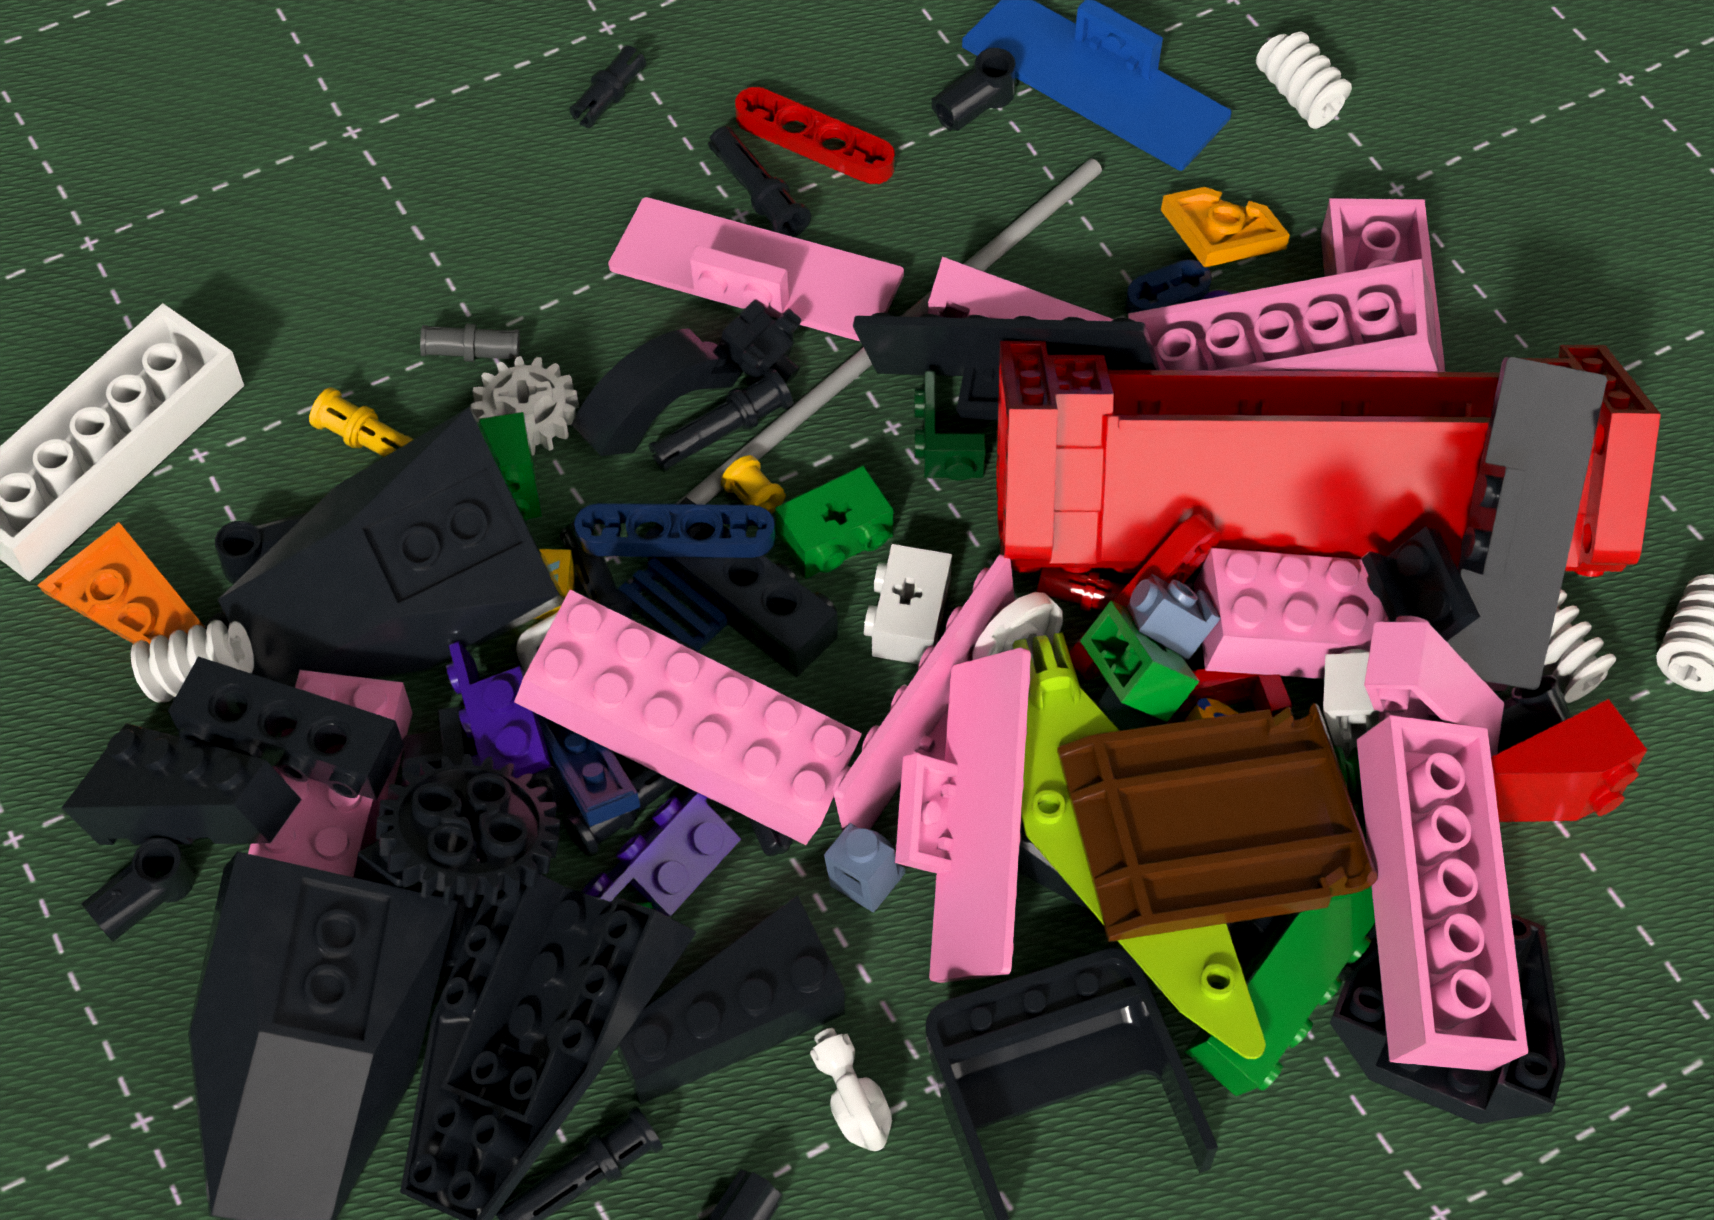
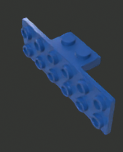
M1001 0L962 38V47L976 56L988 48L1007 50L1015 59V78L1179 171L1184 170L1231 117L1230 109L1158 70L1162 37L1095 0H1085L1078 7L1076 24L1034 0Z

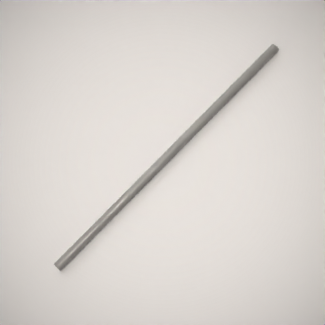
M1092 158L1086 161L967 260L964 265L984 272L1101 174L1102 168L1100 164ZM932 290L902 314L901 317H918L922 314H928V301ZM864 347L675 504H679L685 497L696 505L708 503L724 489L721 486V478L733 462L747 455H753L759 460L868 369L872 363Z

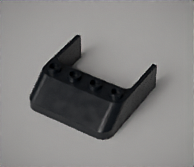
M1117 948L1104 949L944 1001L930 1011L925 1028L928 1051L945 1113L986 1220H1009V1217L976 1133L977 1130L1143 1074L1152 1075L1161 1082L1199 1173L1210 1170L1218 1145L1142 968L1127 951Z

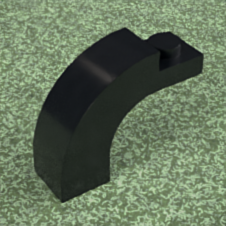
M689 328L671 331L639 346L619 361L593 388L571 425L600 456L634 453L653 420L670 403L695 390L733 387L741 372L728 359L727 352L719 345L709 341L702 342Z

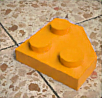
M1207 187L1163 196L1161 212L1204 268L1281 251L1287 248L1290 234L1265 205L1248 201L1246 207L1221 200L1222 192Z

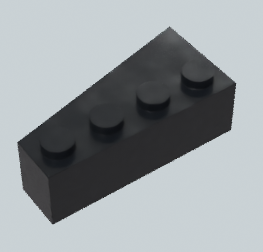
M126 723L120 732L110 739L107 749L62 806V809L99 845H114L117 839H129L134 845H141L154 838H170L175 844H192L198 838H210L214 844H262L272 842L302 799L264 759Z
M798 895L642 1010L617 1046L619 1058L640 1105L845 1015V989Z

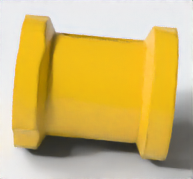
M753 455L739 458L723 473L721 486L728 493H735L744 505L760 506L768 510L770 514L774 513L775 507L782 505L786 497L784 489L779 484L771 483L760 471V462Z

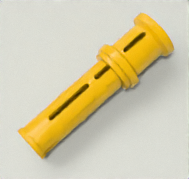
M332 387L325 389L317 397L310 411L309 422L311 426L320 430L327 428L343 437L344 443L349 447L362 448L365 446L383 457L397 450L390 446L392 443L402 447L414 440L378 421V416L374 409L368 406L358 407L342 398L339 390ZM342 415V416L346 417L347 419H346V420H342V419L339 418V416Z

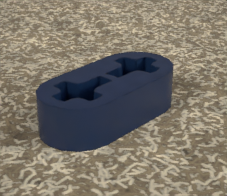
M1184 260L1134 279L1128 286L1125 306L1127 314L1202 300L1210 291L1212 275L1209 268H1204L1199 261ZM1186 280L1188 283L1181 284V281ZM1197 283H1198V286H1197V287H1194V288H1193V287L1191 286V285H1194V284H1197ZM1140 296L1146 297V299L1139 300ZM1156 299V303L1151 304L1149 302L1150 300Z

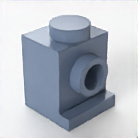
M1153 574L1148 579L1142 580L1135 587L1130 603L1127 605L1139 632L1187 659L1193 655L1221 619L1207 593L1199 589L1195 594L1188 586L1178 580L1173 579L1170 583H1167Z
M849 823L824 854L830 886L873 913L905 874V868L895 863L894 848L884 836L873 830L858 828Z

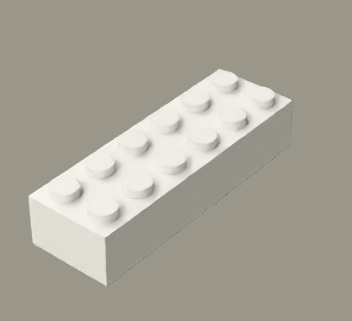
M162 303L0 446V560L29 582L33 580L244 387L233 352Z

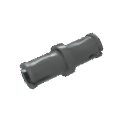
M466 323L465 328L422 325L420 352L421 356L464 357L465 362H475L476 358L513 359L515 361L520 353V330L477 329V325L472 323Z

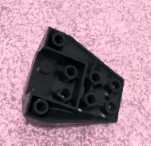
M1511 913L1528 1054L1498 1068L1484 1071L1389 1061L1378 946L1346 977L1330 1024L1369 1080L1471 1122L1483 1124L1549 1113L1555 1105L1566 1062L1545 927Z

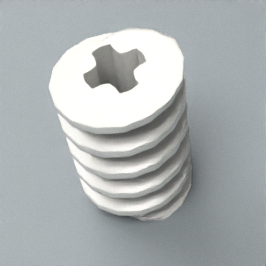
M1300 31L1290 36L1279 34L1261 47L1257 54V67L1266 74L1267 79L1271 83L1276 85L1279 93L1286 96L1288 103L1297 109L1298 114L1307 120L1309 127L1313 129L1323 127L1338 115L1345 100L1350 95L1352 90L1349 80L1341 79V72L1338 68L1330 67V59L1327 56L1320 55L1319 47L1316 44H1309V36L1306 33Z
M1713 574L1697 576L1688 582L1683 592L1684 596L1677 606V612H1675L1670 622V628H1668L1663 638V644H1661L1656 655L1657 665L1664 675L1684 688L1699 692L1714 690Z
M1561 590L1543 673L1555 676L1558 679L1561 690L1564 691L1563 695L1566 703H1571L1590 693L1606 678L1607 671L1615 663L1616 657L1611 653L1599 658L1595 656L1603 646L1604 641L1596 637L1584 642L1583 638L1588 634L1592 626L1587 621L1574 626L1571 625V622L1579 614V609L1574 605L1562 610L1559 609V606L1567 598V593Z
M213 620L208 624L207 630L201 625H195L189 629L188 635L182 630H176L171 633L169 640L163 635L154 636L150 644L144 640L136 641L131 649V664L137 683L145 695L157 703H165L176 697L198 656L252 674L254 655L247 632L240 622L233 621L230 623L229 629H227L222 621Z

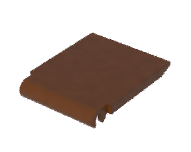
M1313 703L1310 707L1309 714L1300 720H1294L1290 707L1285 708L1275 717H1272L1270 709L1095 734L1057 748L1108 942L1328 908L1331 897L1363 891L1372 886L1377 880V872L1322 712L1316 703Z

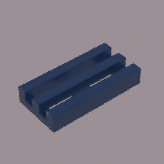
M656 557L647 562L648 568L644 572L639 569L633 575V582L630 584L625 582L618 588L619 592L624 593L630 598L633 609L664 635L672 636L697 651L727 626V616ZM656 579L657 581H659L663 586H665L669 591L676 595L680 600H682L686 605H688L691 609H693L697 614H699L703 619H705L710 624L707 625L705 622H703L699 617H697L693 612L686 608L682 603H680L676 598L669 594L654 580ZM643 590L648 592L665 606L666 610L677 619L682 620L698 635L695 638L691 637L639 593Z

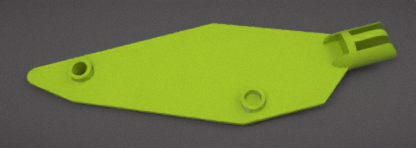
M1063 632L1054 633L1053 650L1047 635L1035 636L1032 643L1034 663L1032 657L1030 660L1021 819L1028 839L1103 923L1057 748L1090 735L1119 730L1079 687ZM1026 638L1015 640L1012 644L1013 649L1024 648L1029 650ZM1227 924L1117 940L1180 1013L1242 1057L1257 1059L1262 1056L1266 1042ZM1208 983H1220L1224 986V989H1215Z

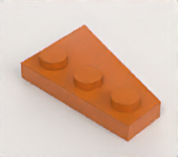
M119 522L37 585L46 595L133 644L139 640L147 641L150 644L154 636L163 635L169 640L171 633L176 630H182L188 635L189 629L195 625H201L205 628Z

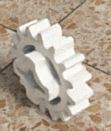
M519 356L515 359V367L508 368L503 362L497 363L499 374L494 376L484 372L481 375L484 387L473 388L472 392L475 403L471 404V410L478 419L523 412L532 456L535 454V445L542 444L550 451L554 449L552 443L554 436L562 439L569 437L567 425H571L575 419L579 403L577 391L573 389L571 376H561L558 364L554 363L547 369H544L542 358L536 357L531 365H524L522 357Z

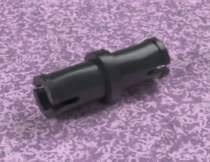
M628 45L624 46L605 70H599L592 76V85L569 109L570 114L575 120L586 108L590 109L579 123L586 128L593 127L597 119L612 103L620 102L625 96V88L647 64L641 53L630 65L627 64L637 49Z

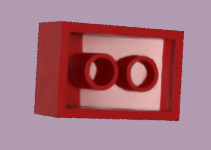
M1609 699L1491 757L1499 822L1577 821L1593 812L1598 816H1603L1613 811L1624 801L1623 793L1626 787L1638 777L1637 768L1646 754L1647 748Z

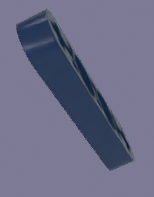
M592 504L581 509L574 521L579 547L582 551L594 556L753 558L768 553L775 542L773 516L768 510L755 505ZM645 522H656L664 528L663 532L653 539H644L635 533L636 529ZM699 522L708 523L715 529L710 537L702 540L693 539L686 532L691 525ZM621 523L626 524L627 537H620V533H622ZM596 524L605 525L600 536L592 535ZM723 524H730V538H724ZM748 526H758L756 537H746Z

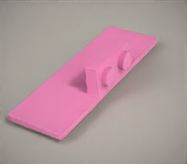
M648 197L641 200L608 262L611 272L745 309L756 300L765 308L764 312L774 318H779L789 308L801 318L800 325L856 341L860 340L853 328L854 317L887 313L904 277V269L898 265Z
M999 554L990 569L984 568L981 570L967 602L963 607H956L951 613L944 635L936 646L930 645L923 653L918 672L908 686L902 685L898 689L892 700L889 714L880 726H873L866 735L862 752L852 767H845L838 775L834 784L833 794L842 832L849 823L858 828L871 829L901 785L904 756L918 753L945 761L951 669L954 665L972 661V653L977 640L987 625L1005 607L1015 601L1011 560L1004 558V555Z
M1016 648L954 665L951 669L945 761L918 753L903 757L895 863L937 874L929 978L933 982L945 983L1006 975L1012 969L1031 652L1024 648Z

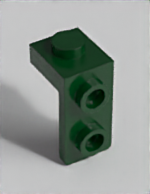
M925 371L924 388H915L914 418H924V429H915L914 458H924V478H949L955 481L983 478L985 434H935V371Z

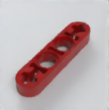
M750 87L744 89L735 99L736 122L740 128L753 135L864 183L881 184L890 179L894 173V148L882 138L764 88ZM791 121H799L807 126L803 131L795 133L788 132L783 128L786 123ZM830 138H838L843 140L846 145L843 148L831 150L824 147L822 143Z
M1195 514L1189 517L1176 528L1115 598L1114 602L1127 607L1135 587L1142 580L1148 579L1151 574L1167 583L1175 579L1184 584L1206 559L1211 548L1216 547L1221 538V533L1202 514ZM1079 640L1069 653L1073 667L1084 679L1092 680L1102 673Z

